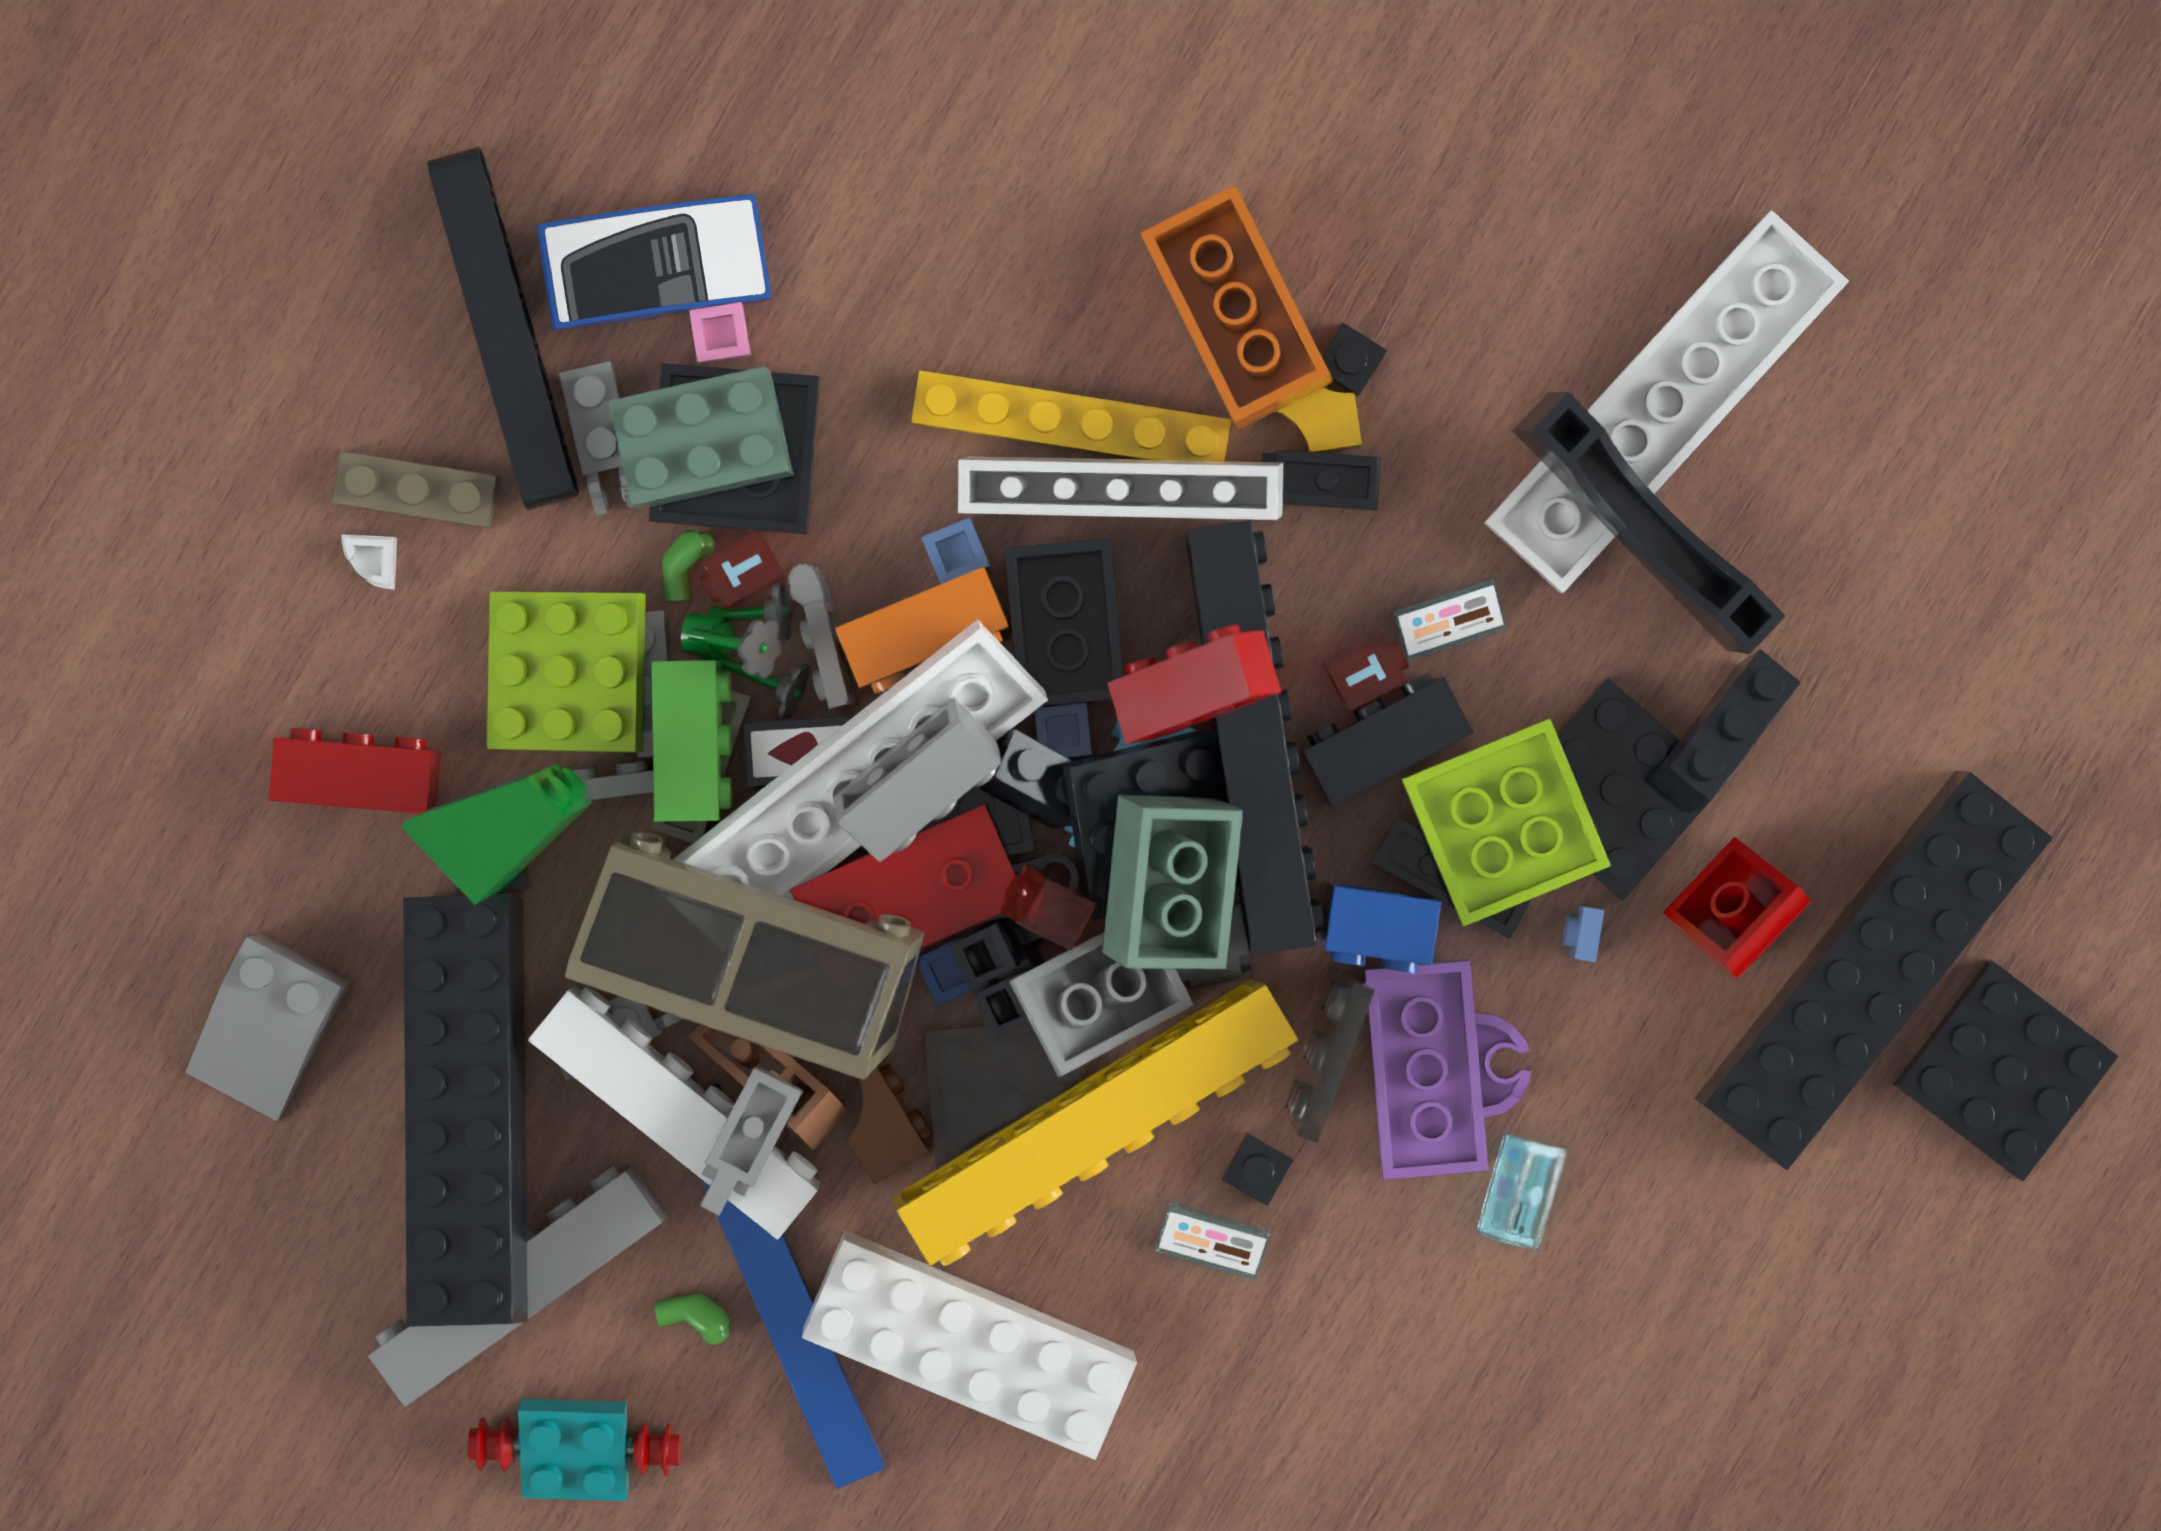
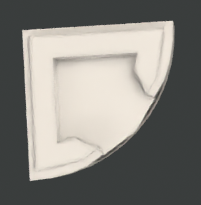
M341 534L344 555L353 569L370 584L380 588L395 590L397 538Z

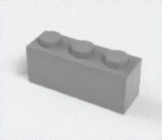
M953 697L833 796L837 822L879 862L883 861L892 852L904 850L912 843L919 830L933 819L938 820L945 817L954 808L957 799L973 786H982L993 777L998 766L1002 764L996 738Z

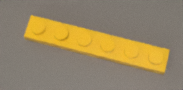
M919 370L911 423L1138 460L1225 461L1231 419Z

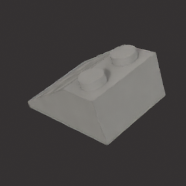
M1103 932L1009 982L1057 1076L1061 1077L1194 1006L1176 969L1124 967L1103 954L1105 933Z
M261 933L246 937L220 986L185 1073L277 1122L280 1121L353 982Z

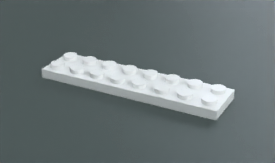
M1770 210L1587 411L1606 429L1626 462L1655 494L1844 288L1849 280L1776 213ZM1542 461L1530 471L1484 522L1492 532L1560 594L1568 589L1615 537Z
M977 619L673 860L793 899L789 889L824 875L861 846L837 822L833 796L954 697L998 740L1048 701L1046 691ZM653 885L723 953L737 943L745 922L744 915ZM757 921L753 930L763 922Z

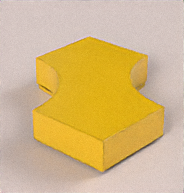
M1321 388L1276 411V413L1289 419L1299 429L1304 437L1303 439L1306 441L1308 452L1317 453L1362 445L1355 393H1340Z

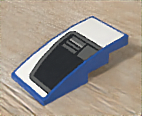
M755 194L636 208L543 223L536 226L553 331L653 320L664 315L689 313V310L738 302H742V304L765 302L772 298Z

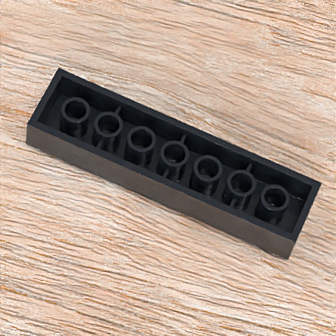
M1251 520L1187 530L1185 540L1202 646L1210 643L1209 633L1228 626L1239 625L1241 633L1263 630L1274 669L1284 668L1279 636L1269 637L1266 617H1273L1275 615L1271 583L1261 585L1258 565H1264L1267 562L1263 531L1253 532ZM1287 689L1281 690L1279 694L1213 718L1214 728L1218 734L1227 803L1243 810L1237 873L1248 949L1252 955L1317 946L1315 933L1324 932L1320 901L1316 898L1309 899L1307 880L1316 879L1312 848L1308 846L1301 847L1299 834L1300 827L1308 826L1305 800L1303 795H1293L1291 775L1300 773L1295 742L1285 743L1282 722L1292 721Z
M1955 771L1694 1099L1773 1162L1788 1170L2053 837L1974 774L1968 771Z
M493 894L474 905L466 895L403 897L407 1327L493 1325L528 1322L523 899L510 894Z

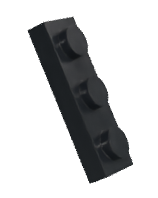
M1395 816L1370 862L1454 908L1422 830ZM1532 899L1488 916L1478 922L1510 939Z

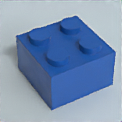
M1328 882L1323 914L1324 932H1321L1319 944L1325 950L1330 951V958H1333V961L1365 965L1366 956L1383 958L1382 965L1386 966V969L1418 973L1419 964L1432 966L1441 901L1429 896Z

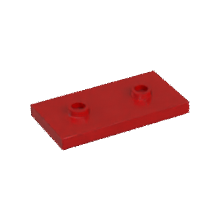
M985 804L916 834L915 839L907 848L900 852H892L881 862L870 854L789 889L795 901L864 924L870 920L879 919L882 914L901 916L910 921V927L925 931L921 948L1027 902ZM811 938L831 987L886 964Z

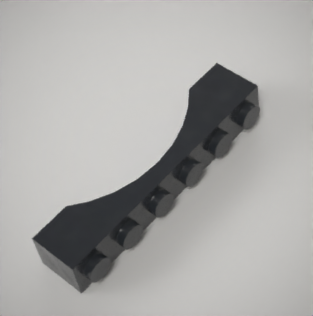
M1548 392L1513 429V432L1726 651L1751 654L1786 616L1750 578L1706 545L1655 496L1626 462L1606 429L1570 392Z

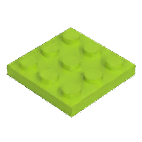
M490 591L487 749L643 752L646 594Z
M1550 718L1401 779L1457 917L1463 927L1611 866Z

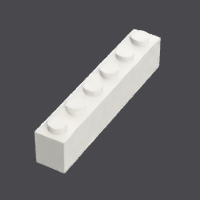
M968 456L958 460V513L1278 520L1282 516L1283 462Z
M573 985L528 1041L708 1185H711L713 1180L701 1174L706 1166L705 1160L735 1105L734 1102L716 1087L710 1085L705 1090L691 1079L690 1076L694 1071L675 1054L669 1052L664 1057L651 1047L649 1043L652 1037L638 1024L630 1019H627L624 1024L617 1020L607 1011L611 1004L597 991L589 986H586L581 991ZM774 1145L753 1187H749L745 1196L732 1191L728 1201L778 1240L818 1191L820 1181L814 1177L818 1171L800 1154L793 1151L790 1156H787Z

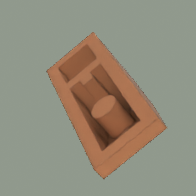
M699 1024L688 1036L691 1042L742 1088H744L754 1067L757 1066L802 1089L803 1091L785 1126L812 1150L821 1143L848 1113V1110L828 1088L787 1053Z

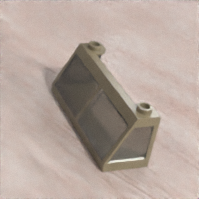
M644 831L629 833L611 846L570 954L565 978L863 1080L895 1047L925 931L910 927V921L893 914H882L879 919L870 920L864 924L670 859L671 850L663 845L661 837L653 833Z

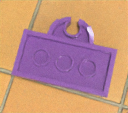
M1468 959L1433 962L1432 966L1419 964L1418 973L1386 969V967L1365 968V992L1383 1180L1489 1171L1484 1118L1505 1113L1520 1102V1098L1530 1082L1532 1073L1530 1069L1518 1068L1511 1075L1500 1077L1492 1072L1490 1059L1492 1054L1500 1048H1511L1519 1054L1530 1051L1526 1040L1514 1025L1491 1013L1474 1011L1471 965Z

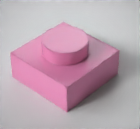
M742 302L689 310L698 364L751 356Z

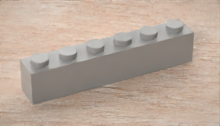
M632 1165L621 1173L618 1172L615 1166L606 1170L588 1184L593 1193L578 1204L571 1196L546 1214L551 1223L535 1235L527 1227L528 1319L656 1228L668 1217L665 1210ZM399 1319L375 1337L380 1346L369 1354L368 1357L403 1406L406 1407L522 1323L407 1327L403 1320Z

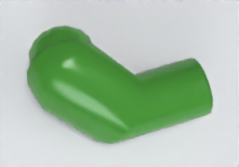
M694 529L683 532L664 553L662 559L664 602L690 601L689 570L698 560L710 559L715 551L714 539L708 532L698 533Z
M691 1293L657 1300L654 1303L659 1327L687 1322L702 1334V1338L706 1343L712 1345L724 1342L729 1336L730 1329L728 1325L730 1320L726 1311L705 1294Z

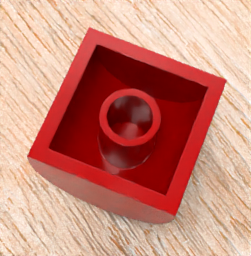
M1733 837L1662 913L1711 961L1732 978L1738 980L1811 901L1798 885L1736 837Z

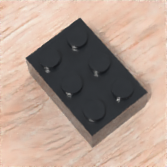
M1111 539L1005 548L1014 658L1046 691L1048 701L1041 706L1112 700L1107 683L1123 677Z

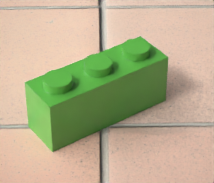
M652 661L654 822L724 820V809H732L733 807L732 778H723V756H731L732 729L730 724H722V703L731 702L730 671H721V661Z

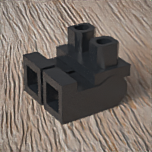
M1048 911L1029 914L1022 917L1021 913H1017L949 945L969 989L986 981L988 983L974 993L973 997L993 1038L1030 1022L1009 981L1044 963L1037 946L1058 936Z

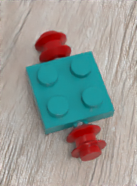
M521 1398L518 1409L519 1435H517L516 1429L509 1418H505L500 1428L495 1429L489 1428L484 1417L480 1419L478 1428H470L468 1434V1459L476 1460L478 1471L483 1470L488 1460L498 1461L501 1470L505 1472L514 1462L515 1457L520 1458L522 1498L627 1501L629 1493V1461L633 1459L634 1465L641 1476H645L650 1465L661 1466L666 1477L669 1476L671 1466H680L681 1434H672L671 1423H668L663 1433L659 1434L652 1433L648 1423L644 1422L636 1432L635 1438H628L627 1402Z

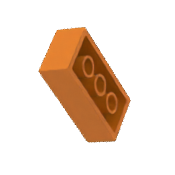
M1236 184L1140 233L1238 430L1333 383L1330 372Z

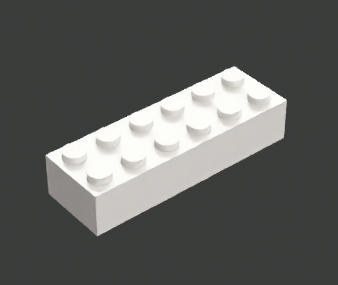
M844 1230L802 1333V1338L1094 1460L1098 1456L1137 1365L1134 1351L846 1230Z

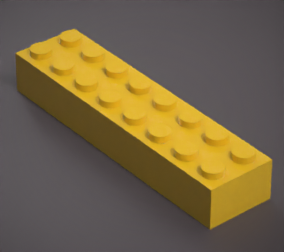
M1249 978L893 1195L891 1200L928 1264L931 1266L940 1260L943 1266L949 1265L971 1250L967 1243L985 1232L989 1238L994 1237L1017 1222L1014 1214L1030 1204L1035 1209H1040L1056 1200L1063 1193L1060 1186L1074 1177L1078 1176L1081 1181H1085L1103 1171L1109 1165L1105 1158L1122 1148L1125 1149L1126 1153H1131L1141 1148L1154 1138L1151 1130L1167 1120H1170L1172 1125H1176L1190 1118L1200 1110L1197 1102L1211 1093L1215 1092L1218 1097H1222L1234 1091L1245 1082L1242 1074L1260 1064L1263 1069H1267L1281 1062L1291 1054L1288 1046L1298 1041V1038L1267 986Z

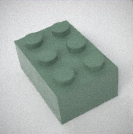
M766 366L608 401L631 506L637 509L794 475L772 374Z
M1118 795L1103 954L1126 968L1226 969L1243 810L1218 798Z

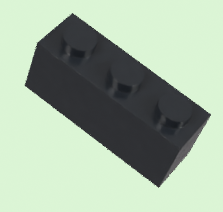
M1759 649L1738 663L1649 781L1689 814L1710 803L1801 682L1763 650Z
M1426 673L1401 686L1400 689L1404 696L1385 706L1380 697L1355 710L1353 713L1357 721L1345 728L1338 730L1335 722L1306 736L1310 746L1301 750V753L1330 807L1339 805L1474 733L1445 677H1439L1432 681L1429 674Z

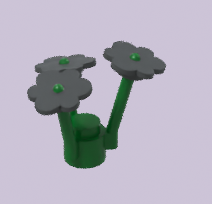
M785 582L773 584L772 596L766 597L762 607L727 609L711 606L707 614L691 612L685 618L681 630V646L685 653L701 655V660L721 661L722 668L775 690V701L781 703L778 712L779 717L790 719L797 708L799 700H801L805 693L806 681L811 668L809 665L803 664L801 667L798 666L793 674L786 673L782 680L770 676L774 669V659H777L782 651V645L777 639L789 640L791 636L792 606L789 602V590ZM765 618L763 622L753 620L749 625L748 632L741 638L735 637L734 626L727 623L728 620ZM732 648L737 649L739 656L744 662L742 664L723 656V654H729Z

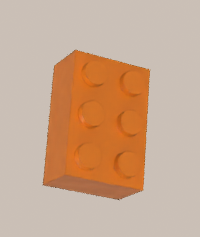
M981 567L836 627L835 630L859 688L867 689L872 687L875 694H881L904 678V673L918 667L977 619L1001 644L1004 643L1001 633L1011 628L985 567Z

